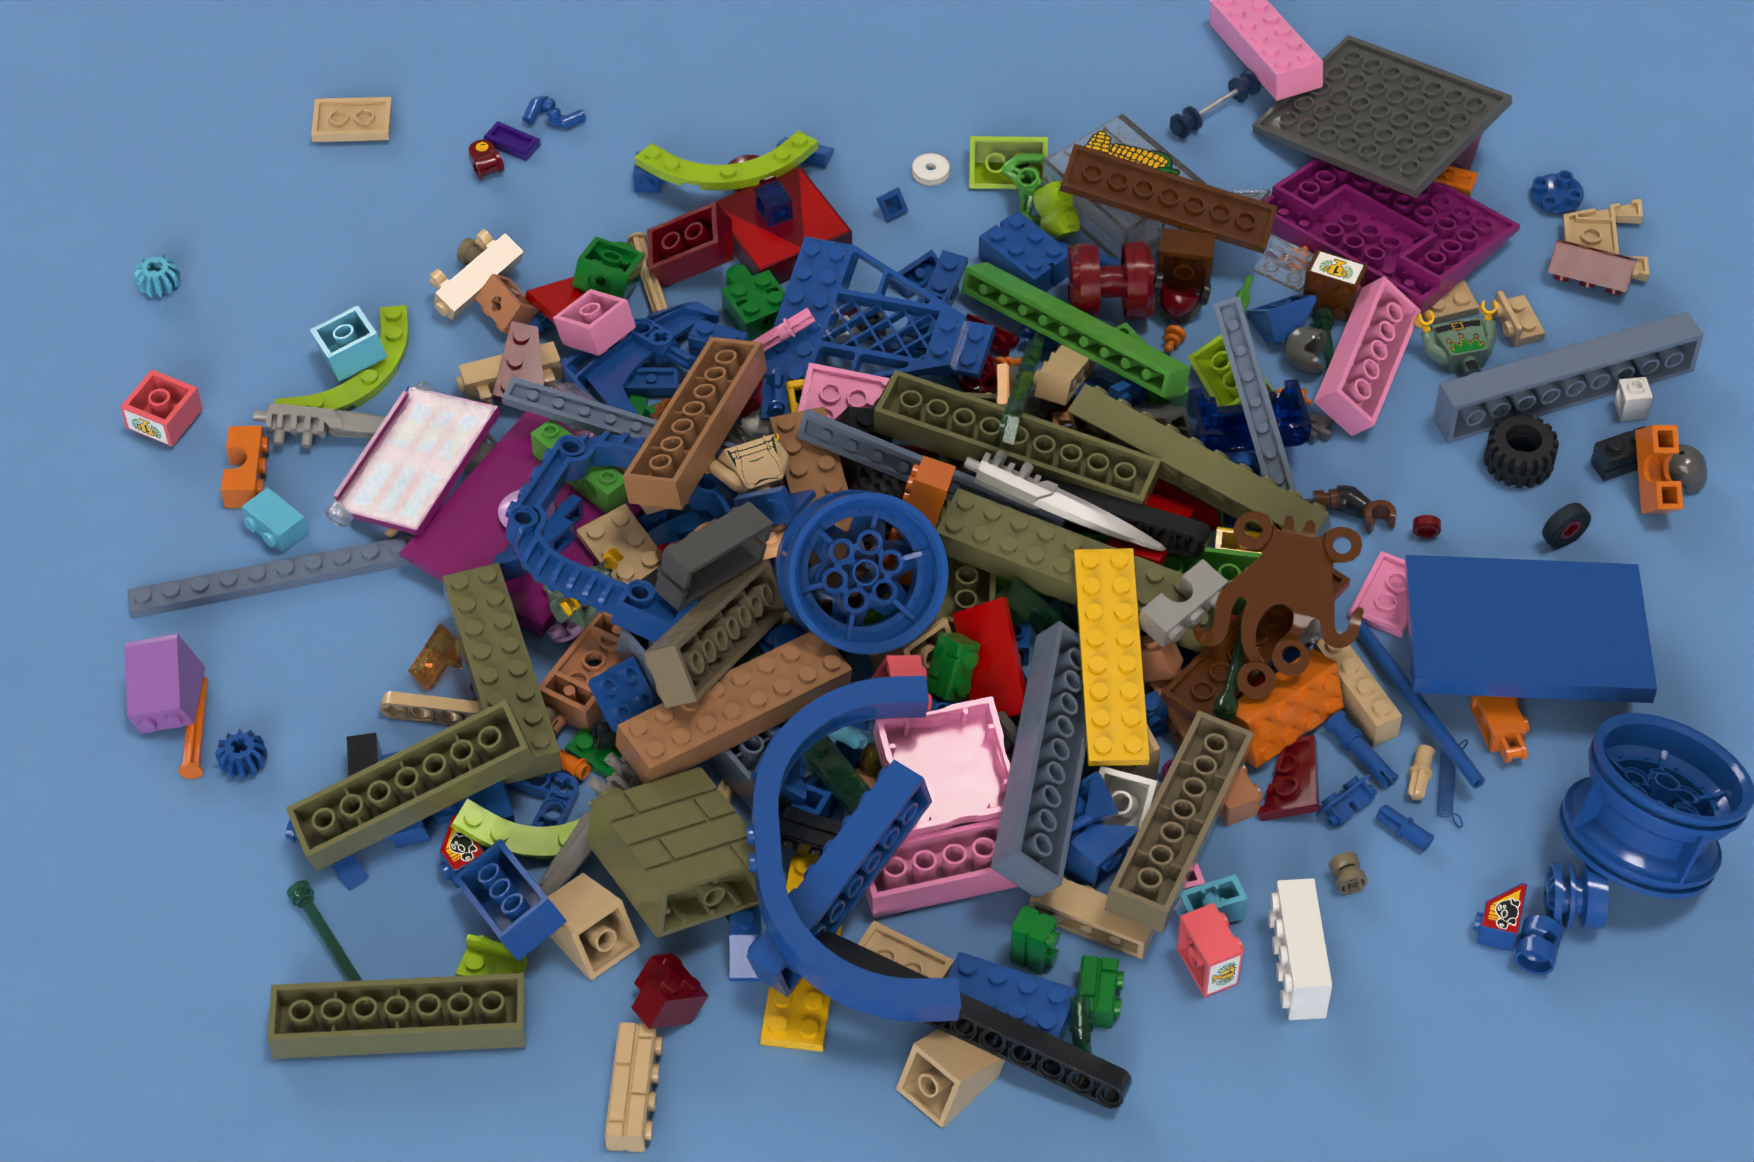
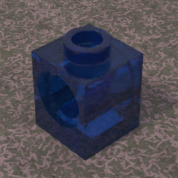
M779 180L754 188L755 207L768 227L793 219L792 199Z

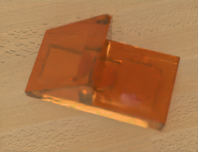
M442 624L437 626L408 670L420 684L428 689H433L447 666L462 669L460 641Z

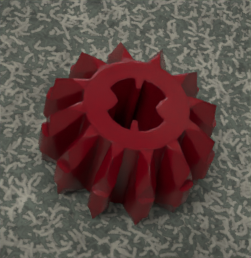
M988 355L981 378L977 379L959 375L957 377L960 380L958 386L963 392L983 394L989 392L994 394L995 389L998 387L997 364L1001 363L993 356Z

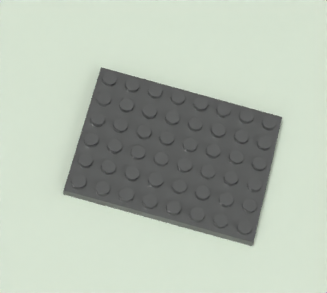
M1347 35L1322 59V88L1278 100L1252 125L1253 132L1257 135L1417 198L1513 102L1512 96Z

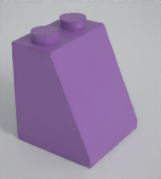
M177 633L125 643L127 717L141 733H151L158 730L194 724L205 666Z

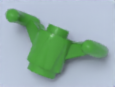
M1036 153L1021 154L1005 162L1002 166V173L1006 178L1015 182L1021 201L1019 212L1036 225H1040L1041 216L1031 215L1034 191L1043 187L1040 173L1038 170L1030 167L1023 168L1022 170L1016 167L1026 163L1042 164L1045 161V157L1042 154Z

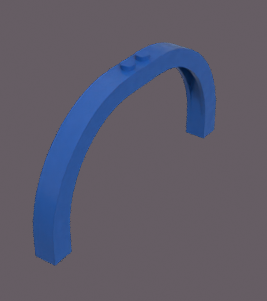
M926 676L881 677L854 682L818 697L792 716L779 730L761 761L755 782L751 826L746 828L747 845H753V853L748 855L749 873L755 872L757 899L762 918L772 940L794 970L815 988L841 1004L885 1019L913 1022L958 1021L961 1009L958 977L898 978L870 972L849 963L827 949L812 935L796 913L786 889L782 866L778 800L786 778L796 762L818 741L844 727L875 719L926 717L929 703Z

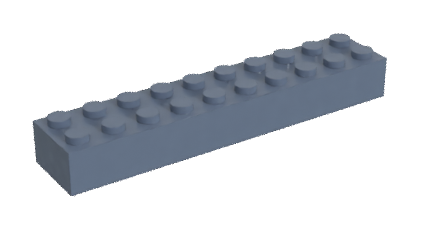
M1685 312L1671 315L1658 321L1647 322L1630 329H1623L1606 336H1598L1582 343H1574L1554 351L1550 350L1544 354L1523 358L1506 365H1498L1485 371L1474 372L1461 378L1450 379L1439 385L1433 421L1446 442L1451 443L1488 432L1492 426L1494 427L1497 420L1503 421V417L1507 415L1514 417V414H1521V416L1529 414L1532 415V418H1536L1614 395L1619 379L1646 377L1648 384L1693 372L1704 334L1690 314Z
M1061 621L1038 634L1035 639L991 864L992 869L1036 898L1062 885L1087 746L1079 634Z

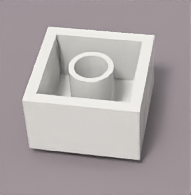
M1100 766L1099 773L1119 812L1101 825L1135 826L1139 829L1162 783Z

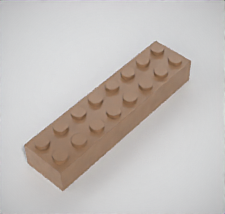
M718 337L709 338L623 475L629 503L677 510L683 509L767 370L762 342Z
M825 406L809 409L827 417ZM806 410L770 417L771 435L778 434L780 436L779 442L789 454L787 471L783 477L784 486L789 494L814 489L816 493L815 498L812 500L814 501L832 492L848 490L839 455L797 437L801 419ZM853 517L843 519L834 525L843 531H847ZM861 539V546L865 550L863 540ZM838 543L834 546L833 555L836 559L845 556L847 549L844 543ZM811 551L808 567L819 561L813 551ZM861 563L855 569L857 577L859 573L864 574L865 568L861 567ZM836 571L829 573L826 578L827 585L833 588L839 584V574ZM853 592L848 597V604L852 608L857 607L861 602V595L858 592ZM831 599L817 600L820 608L830 616Z
M810 631L726 672L695 702L665 708L664 704L661 703L618 724L615 746L643 784L675 775L789 720L804 706L818 697L850 684L852 668L834 646L824 642Z

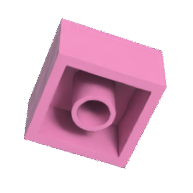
M592 289L553 317L562 345L598 356L607 352L608 348L625 338L636 327L626 299Z

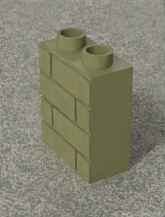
M694 768L625 790L619 787L608 788L591 800L587 844L657 938L759 905L755 885V872L749 873L748 855L753 853V845H747V824L738 813H735V809L721 791L717 790V786L702 768Z

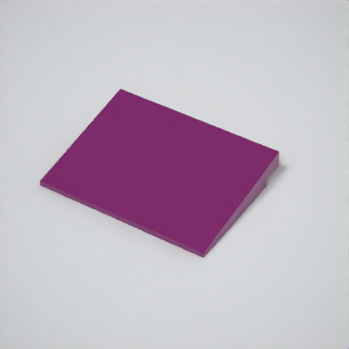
M1317 158L1272 187V194L1262 200V202L1278 206L1271 230L1272 234L1300 250L1303 246H1307L1309 254H1315L1318 249L1368 265L1365 286L1385 276L1421 310V315L1520 230V224L1444 183L1433 181L1417 198H1414Z
M526 411L437 510L422 535H415L401 550L400 557L442 583V576L493 564L492 562L499 552H503L511 544L505 536L506 528L499 520V505L507 495L520 490L524 483L528 484L534 467L536 465L541 466V461L533 455L531 433L550 418ZM556 421L572 435L579 438L590 433L582 428ZM565 482L553 500L555 512L561 502H565L574 494L582 499L584 517L574 526L575 541L560 554L586 567L598 566L578 538L576 529L606 513L569 483ZM629 501L626 503L636 519L645 514L640 505L631 504ZM530 573L505 581L519 626H523L541 638L556 620L549 608L550 600L547 592L543 589V584L541 582L539 584L536 583Z

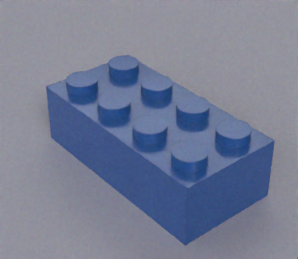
M501 839L452 877L517 961L526 954H529L537 945L567 922Z
M958 952L948 978L958 977L961 993L1064 1040L1076 1010L1077 989Z

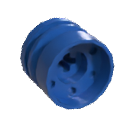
M1549 863L1543 885L1545 915L1559 923L1562 918L1563 926L1571 927L1575 914H1577L1581 928H1604L1609 905L1608 879L1594 871L1587 864L1581 865L1578 877H1576L1572 863H1565L1563 870L1560 863Z

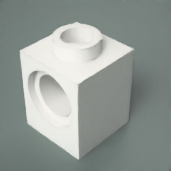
M1647 378L1619 379L1614 404L1620 422L1648 419L1653 396Z

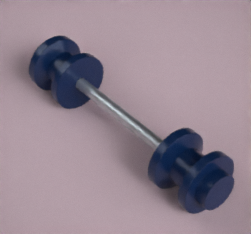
M1249 70L1242 72L1240 79L1233 78L1228 82L1229 93L1199 112L1194 107L1187 106L1183 109L1182 115L1174 114L1171 116L1170 129L1172 133L1180 138L1188 137L1190 129L1197 131L1202 127V115L1231 97L1238 102H1244L1248 99V93L1255 95L1260 91V81L1253 72Z

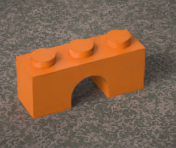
M1650 425L1635 430L1641 514H1667L1682 510L1681 481H1672L1669 474L1670 459L1673 455L1679 453L1677 425Z
M262 426L228 427L226 450L230 465L242 466L234 469H223L221 494L225 508H242L245 503L265 489L262 475L267 474V459L264 457L265 453L270 451L269 437L264 436Z

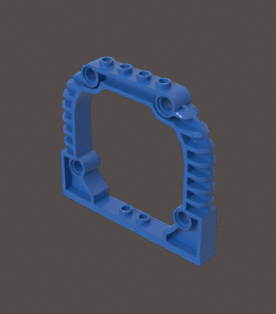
M604 431L602 435L590 437V433L580 438L574 435L561 436L552 449H546L541 466L536 465L530 475V482L528 484L524 483L520 488L518 500L516 502L511 501L505 514V517L508 518L505 532L506 539L515 545V554L518 555L522 568L533 576V580L539 584L541 582L548 586V590L551 592L556 590L563 593L564 598L569 600L571 598L580 601V605L585 607L587 605L596 608V612L601 614L603 612L612 615V624L656 642L703 598L678 612L654 590L655 588L649 582L635 579L627 584L564 557L553 550L543 538L547 522L546 511L566 481L582 479L594 466H616L627 469L646 438L641 436L639 439L630 437V433L623 432L621 435H611L612 431ZM704 473L688 501L696 510L708 511L714 519H719L736 507L733 500L739 494L713 474Z

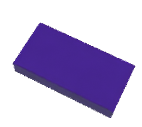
M499 121L483 136V140L490 141L494 148L524 161H527L541 146L539 138Z

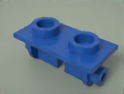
M773 369L769 373L767 380L763 379V401L760 406L761 420L770 421V417L788 414L786 382H784V374L779 369Z
M1368 774L1362 779H1359L1356 775L1342 786L1345 791L1339 796L1336 792H1333L1321 801L1324 807L1315 814L1318 816L1324 811L1327 815L1326 822L1331 827L1335 825L1340 826L1355 814L1349 805L1350 802L1359 811L1375 799L1377 794L1375 787L1371 784L1367 785L1365 782L1371 775Z

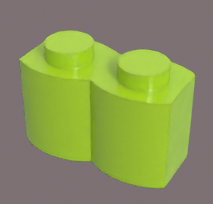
M1062 181L1050 182L1034 191L1033 195L1035 208L1041 216V229L1056 241L1063 240L1080 230V219L1073 206V195L1059 191Z

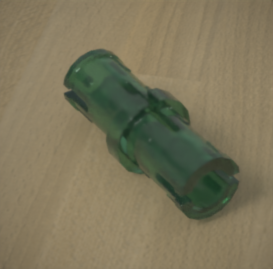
M1071 995V1024H1068L1069 1032L1072 1033V1045L1092 1054L1091 1031H1094V1024L1091 1023L1090 995Z

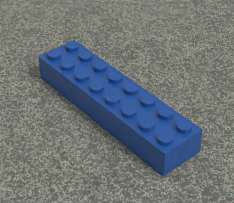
M893 759L888 767L882 768L877 776L875 785L870 791L867 790L861 796L859 806L854 813L848 815L843 820L840 832L834 840L830 839L825 844L822 856L816 864H811L804 873V880L798 888L792 889L788 894L796 913L816 939L823 932H837L933 802L924 777ZM766 927L762 936L756 938L751 943L746 957L758 979L788 998L802 979V976L794 970L781 954Z

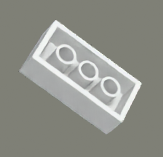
M1314 878L1277 880L1276 891L1270 894L1271 910H1268L1269 928H1274L1275 936H1272V951L1274 955L1279 956L1280 962L1276 963V976L1278 982L1283 981L1284 987L1280 991L1282 1009L1287 1008L1289 1020L1326 1018L1332 981Z

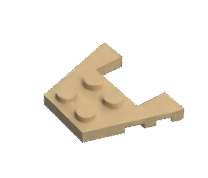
M1641 199L1631 200V204L1623 206L1620 203L1611 204L1609 209L1599 211L1592 208L1564 214L1562 219L1563 239L1568 242L1619 254L1616 223L1641 224L1643 219ZM1628 256L1637 259L1632 279L1648 282V257Z

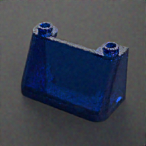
M1298 379L1284 380V389L1277 394L1275 391L1269 392V397L1284 447L1300 446L1309 440L1312 424ZM1202 388L1188 389L1187 413L1195 438L1213 452L1214 450H1219L1223 453L1255 450L1242 404L1217 407L1215 397L1207 399Z

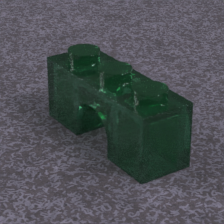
M1016 578L998 591L995 599L1001 597L1008 599L1014 629L1023 622H1026L1034 629L1037 636L1061 621L1079 634L1078 625Z

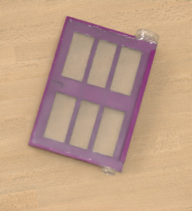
M419 381L416 387L411 386L407 392L403 391L334 493L335 500L325 510L326 516L341 527H349L353 519L421 536L501 414L498 406L434 392L428 383Z

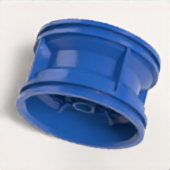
M850 489L832 492L819 497L805 506L792 519L780 540L776 556L775 573L782 602L792 618L807 632L811 631L824 642L847 652L878 654L892 651L908 644L932 623L942 606L947 591L948 560L943 542L937 530L917 508L906 501L887 494ZM853 517L847 531H843L834 525L843 519ZM885 522L896 529L903 539L887 541L885 539ZM866 534H871L874 538V545L869 550H864L861 546V539ZM838 543H844L847 549L844 557L836 559L833 555V548ZM811 551H813L819 561L808 567ZM888 554L894 555L896 560L895 566L890 570L884 569L882 565L883 558ZM861 563V567L865 568L864 574L859 573L857 577L855 569ZM912 570L910 587L906 593L898 582V577ZM836 571L840 576L839 584L830 588L826 583V578L829 573ZM886 583L889 587V593L885 598L879 599L876 596V588L879 584ZM858 592L861 595V602L857 607L852 608L848 604V597L851 593ZM831 599L830 616L820 608L816 600ZM869 609H874L884 616L883 619L876 622L862 624Z
M1642 713L1620 714L1608 718L1599 726L1589 746L1590 777L1575 782L1568 789L1559 807L1557 821L1564 840L1585 864L1603 877L1622 887L1644 895L1665 899H1683L1699 895L1711 885L1720 868L1722 851L1718 840L1738 829L1753 806L1754 785L1749 774L1742 764L1723 746L1707 735L1680 722Z

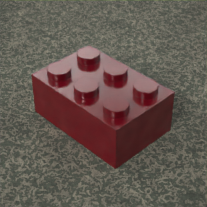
M716 201L647 229L648 268L664 287L734 260L732 219Z

